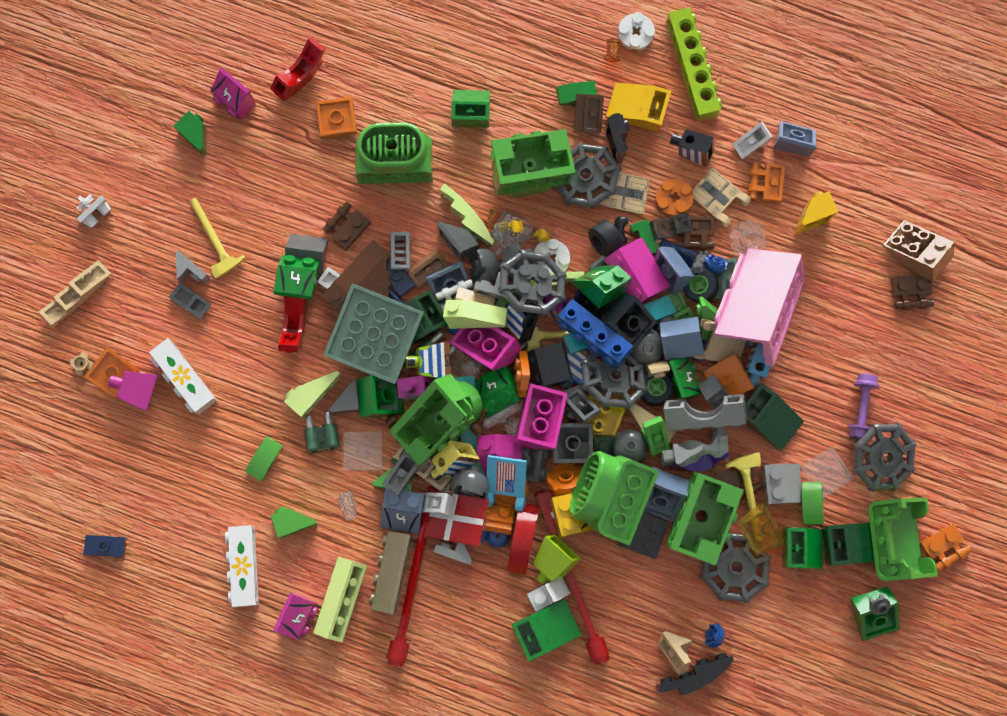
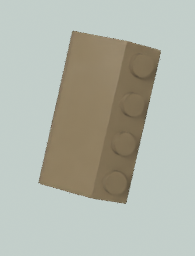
M388 531V535H384L382 546L385 549L378 559V566H381L380 572L375 574L373 582L376 590L375 593H371L369 605H372L371 610L392 615L396 614L413 538L411 535Z

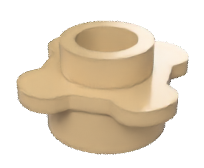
M81 353L70 361V365L76 369L75 373L77 375H83L84 371L90 369L93 365L88 360L86 353Z

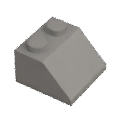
M771 464L760 467L764 506L802 503V482L799 464Z

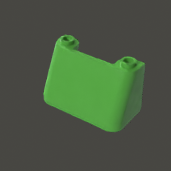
M900 498L875 501L869 506L868 513L875 568L879 579L891 581L938 576L935 561L929 557L921 558L916 519L927 515L929 510L927 498Z

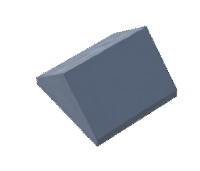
M780 121L773 148L809 158L816 148V130Z
M663 246L658 248L655 260L671 284L669 290L673 295H676L696 276L675 248Z
M461 261L426 277L436 300L435 294L442 291L443 288H450L458 285V282L462 280L463 282L469 280ZM456 294L451 295V298H455ZM444 298L439 301L437 300L438 304H441L446 302V300Z
M698 317L660 323L665 361L704 355Z

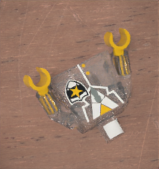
M507 211L502 214L490 233V236L495 241L491 250L498 256L509 245L521 246L525 241L536 240L537 237L539 242L550 240L549 232L545 229H539L537 232L526 218Z

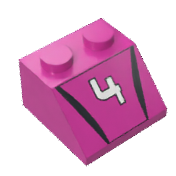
M221 68L210 90L213 95L212 99L219 106L223 104L227 108L226 111L233 118L237 116L242 120L256 105L255 100L245 86Z
M290 593L273 631L297 640L305 637L310 627L307 624L310 618L313 619L317 613L318 608L315 607L317 602L297 593Z

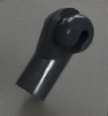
M619 216L615 219L614 226L618 229L624 244L628 241L623 232L624 227L628 224V219L625 216Z

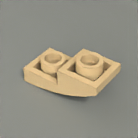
M664 360L645 365V372H648L649 377L654 376V379L665 377V373L670 371L669 365Z

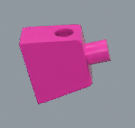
M125 371L123 378L111 375L108 387L119 389L118 398L147 411L158 375Z

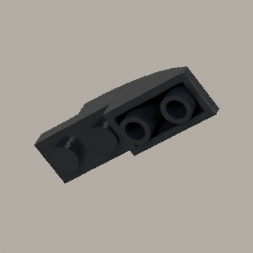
M721 653L715 655L713 660L708 661L707 658L696 660V664L692 665L693 674L687 671L675 679H672L671 676L661 678L660 683L656 684L659 693L678 688L680 695L694 692L720 676L734 660L733 656Z

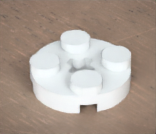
M640 12L623 18L618 27V39L629 50L637 49V51L646 49L652 43L655 34L652 21ZM633 29H639L640 35H633Z
M550 239L536 246L535 253L555 255L556 265L563 272H566L570 263V253L562 242H559L557 239ZM545 264L544 268H547L549 273L552 274L551 269Z

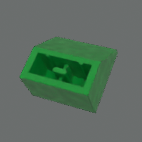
M453 90L452 126L489 128L490 91Z
M783 528V568L823 569L822 529Z

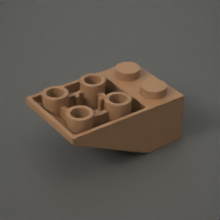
M905 220L883 244V247L916 275L931 282L938 277L954 257L953 241Z

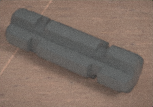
M707 250L699 251L692 265V272L694 274L702 273L705 266V258L708 257Z

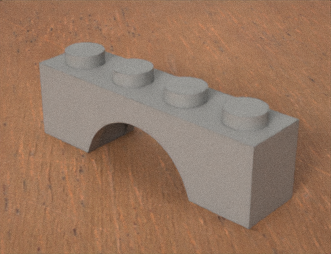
M744 394L724 396L719 407L707 412L692 408L685 399L667 400L664 405L667 430L681 431L690 428L699 430L703 427L720 428L730 425L739 427L746 424L747 420Z

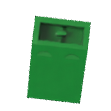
M565 599L512 623L528 661L544 655L582 635Z

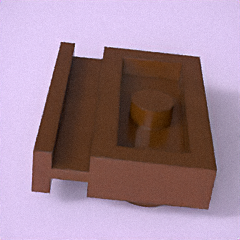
M576 94L573 132L601 133L603 95Z

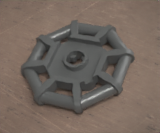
M581 142L571 150L572 158L580 153V157L573 161L576 173L569 183L572 190L568 193L564 185L556 186V188L565 200V204L594 209V206L609 196L615 195L619 172L622 169L608 151V147L587 145ZM585 152L596 153L597 155L592 158L585 155ZM605 158L609 166L604 168L600 160ZM585 171L587 173L591 172V174L589 175L590 177L587 179L582 178L584 176L583 172ZM611 173L610 182L608 185L605 183L606 174ZM601 187L605 190L593 198L592 193ZM577 193H580L581 195H587L588 199L576 198L575 196Z
M523 249L519 250L515 256L505 263H501L499 267L501 273L498 291L516 309L517 313L526 312L546 316L555 306L565 301V278L567 275L549 257L550 254L526 252ZM528 260L541 261L539 265L528 264ZM521 261L522 266L518 270H514L512 267ZM545 264L551 269L554 275L551 276L549 270L547 268H544ZM508 275L513 277L512 285H508ZM534 280L536 284L534 287H531V284L527 281ZM552 282H557V292L552 290ZM514 291L515 294L517 292L521 300L518 301L511 292ZM549 296L552 300L544 304L542 300ZM525 302L536 303L537 306L525 305Z
M591 353L587 358L582 359L580 362L583 377L582 388L587 390L601 404V407H620L628 410L632 408V405L642 395L647 394L648 388L646 387L644 374L645 366L638 363L630 355L618 369L608 366L602 357H600L602 362L596 364L594 361L600 357L598 354L594 355ZM590 370L595 372V379L591 380ZM612 373H615V376L618 377L616 380L611 377ZM634 374H637L638 382H635ZM598 385V389L606 394L603 396L594 386ZM630 388L635 390L631 396L627 393ZM611 395L621 396L622 400L610 399Z
M874 423L868 432L854 444L855 464L853 472L867 485L869 491H896L899 489V485L916 469L914 468L916 441L909 437L899 423L882 425ZM882 432H891L890 438L883 437ZM875 436L876 440L870 447L865 446ZM899 437L903 440L904 445H901L899 443ZM863 451H866L864 456L866 460L865 464H863ZM907 452L905 464V460H903V455H905V453ZM888 453V460L884 461L883 456ZM902 468H904V469L900 472V474L896 477V475L898 474V472H899ZM871 470L874 474L872 479L867 475L866 471ZM888 477V482H881V478Z
M731 533L729 541L726 543L727 549L718 558L715 566L716 571L710 572L711 564L703 561L702 575L700 577L716 594L718 600L739 601L746 604L762 589L769 586L770 559L772 558L754 538L755 535ZM732 541L745 542L744 548L733 547ZM751 546L760 556L759 558L755 559L748 549ZM733 562L741 564L739 567L740 572L732 571ZM757 563H762L761 577L756 576ZM717 575L724 583L723 587L720 588L712 577ZM753 579L758 582L750 590H746L745 586ZM729 586L739 587L741 594L727 592Z

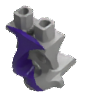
M725 427L713 428L714 432L710 445L697 440L673 444L670 450L662 451L660 455L661 466H672V470L683 469L691 472H701L713 468L719 461L728 460V436L726 435Z

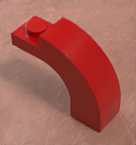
M313 37L307 39L299 58L289 69L275 76L270 90L283 101L298 93L319 70L323 63L321 58L326 49Z
M284 297V325L278 343V351L293 353L301 349L305 332L307 299Z
M526 503L523 511H518L507 565V571L526 575L539 505Z

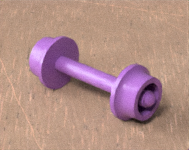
M869 372L858 374L857 381L853 384L855 387L862 388L857 425L851 424L847 428L850 430L849 437L858 441L871 428L865 426L870 389H880L878 377L871 375Z

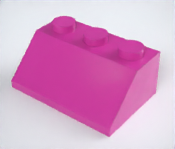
M639 238L619 248L604 259L608 266L618 265L631 277L625 293L636 296L642 304H645L671 286L643 238Z
M497 327L460 328L450 341V345L492 371L510 365L519 354V351L522 350L514 337Z
M530 383L526 391V398L523 400L514 444L530 449L555 450L568 393Z

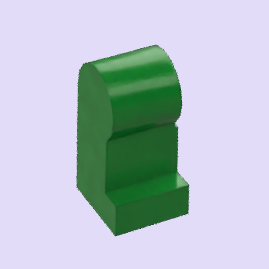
M646 219L630 225L629 231L631 236L637 235L638 239L643 238L654 256L658 249V243L649 220Z

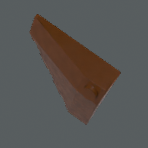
M373 240L322 296L340 312L352 283L389 298L390 274L387 272L386 263L388 252Z

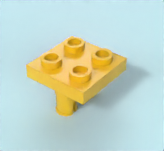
M590 394L588 398L601 411L585 422L592 423L593 438L594 435L615 436L625 408L607 406L603 408Z

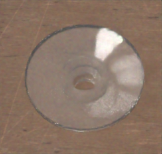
M456 348V351L450 356L451 372L457 377L477 375L484 365L468 355L465 360H462L466 354Z

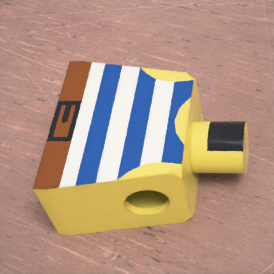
M450 440L447 443L448 445L432 458V462L436 467L431 471L433 478L440 480L443 476L453 477L456 472L468 469L469 466L479 461L480 459L472 445Z

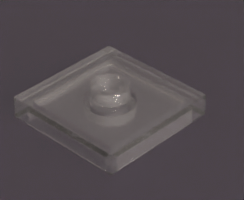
M514 403L495 415L483 419L481 424L485 429L497 423L501 425L509 420L508 417L521 409L517 403Z
M343 432V471H382L383 432Z
M833 446L800 467L809 482H822L824 498L855 479Z

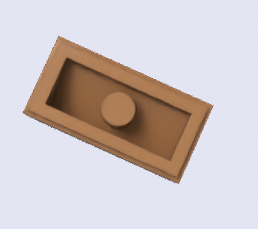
M434 250L405 272L419 289L427 283V276L447 268L448 265L441 254Z

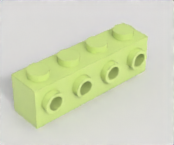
M338 556L313 632L314 634L326 639L343 642L367 565Z

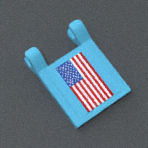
M492 455L487 456L488 507L493 506L496 500L495 494L516 497L515 510L523 511V508L526 506V460Z

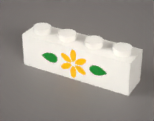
M167 338L149 352L152 355L150 359L157 368L161 367L164 371L162 376L168 383L172 382L174 384V392L179 398L183 396L187 401L185 406L191 413L195 412L199 415L217 401L170 339Z
M255 526L228 527V532L225 533L226 544H229V551L226 552V561L230 563L227 581L231 583L228 601L232 603V607L259 605Z

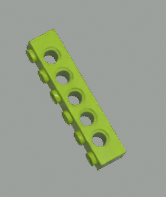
M690 7L669 12L666 21L696 121L716 117L722 109V103L720 98L716 96L717 86L710 76L712 70L710 64H707L705 59L707 57L705 47H702L700 43L701 33L695 26V14L691 13ZM681 28H687L689 32H683ZM686 45H692L694 49H688ZM695 61L699 66H693L691 62ZM700 78L704 83H698L696 79ZM706 95L709 97V100L705 101L701 96Z

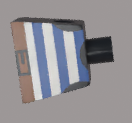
M685 130L683 136L673 133L670 140L671 145L679 148L680 156L705 167L708 166L714 152V137Z
M508 301L504 307L508 310L506 326L501 328L507 334L514 337L518 343L530 341L539 314L517 313L516 309ZM525 302V305H532V304H533V303Z

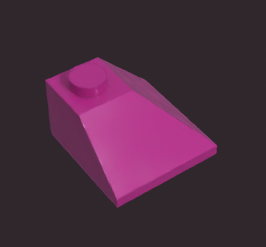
M493 434L477 436V453L486 478L488 455L523 460L522 446L514 444L515 435Z

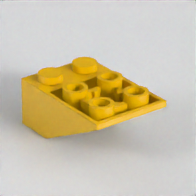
M615 83L606 118H610L615 113H620L630 125L659 132L671 90L652 85Z

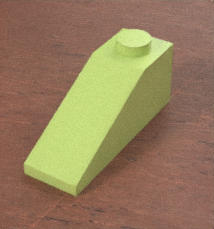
M446 300L443 318L450 329L505 327L508 310L507 308L468 300Z
M335 371L298 386L295 390L291 389L286 394L284 402L304 419L338 382L342 375Z

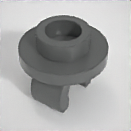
M881 593L878 594L879 598L876 600L869 597V605L873 614L882 615L889 610L890 602Z

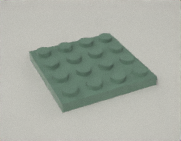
M352 283L323 356L396 384L425 312Z

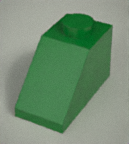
M188 111L173 127L198 152L205 156L206 127L203 124L204 119L198 113L193 114Z

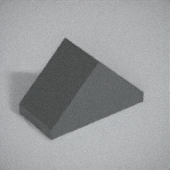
M354 380L329 408L333 415L359 412L357 383Z
M580 388L567 395L566 405L577 423H585L601 412Z

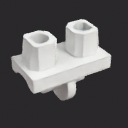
M91 195L85 199L81 196L78 197L81 203L76 208L79 211L85 207L87 209L77 220L90 228L98 222L92 215L96 209L103 216L111 210L102 195L91 205L89 203L94 199Z

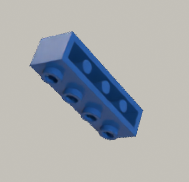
M573 299L557 315L559 328L571 333L577 342L588 346L589 351L594 355L598 354L602 357L608 366L618 369L632 353V344Z

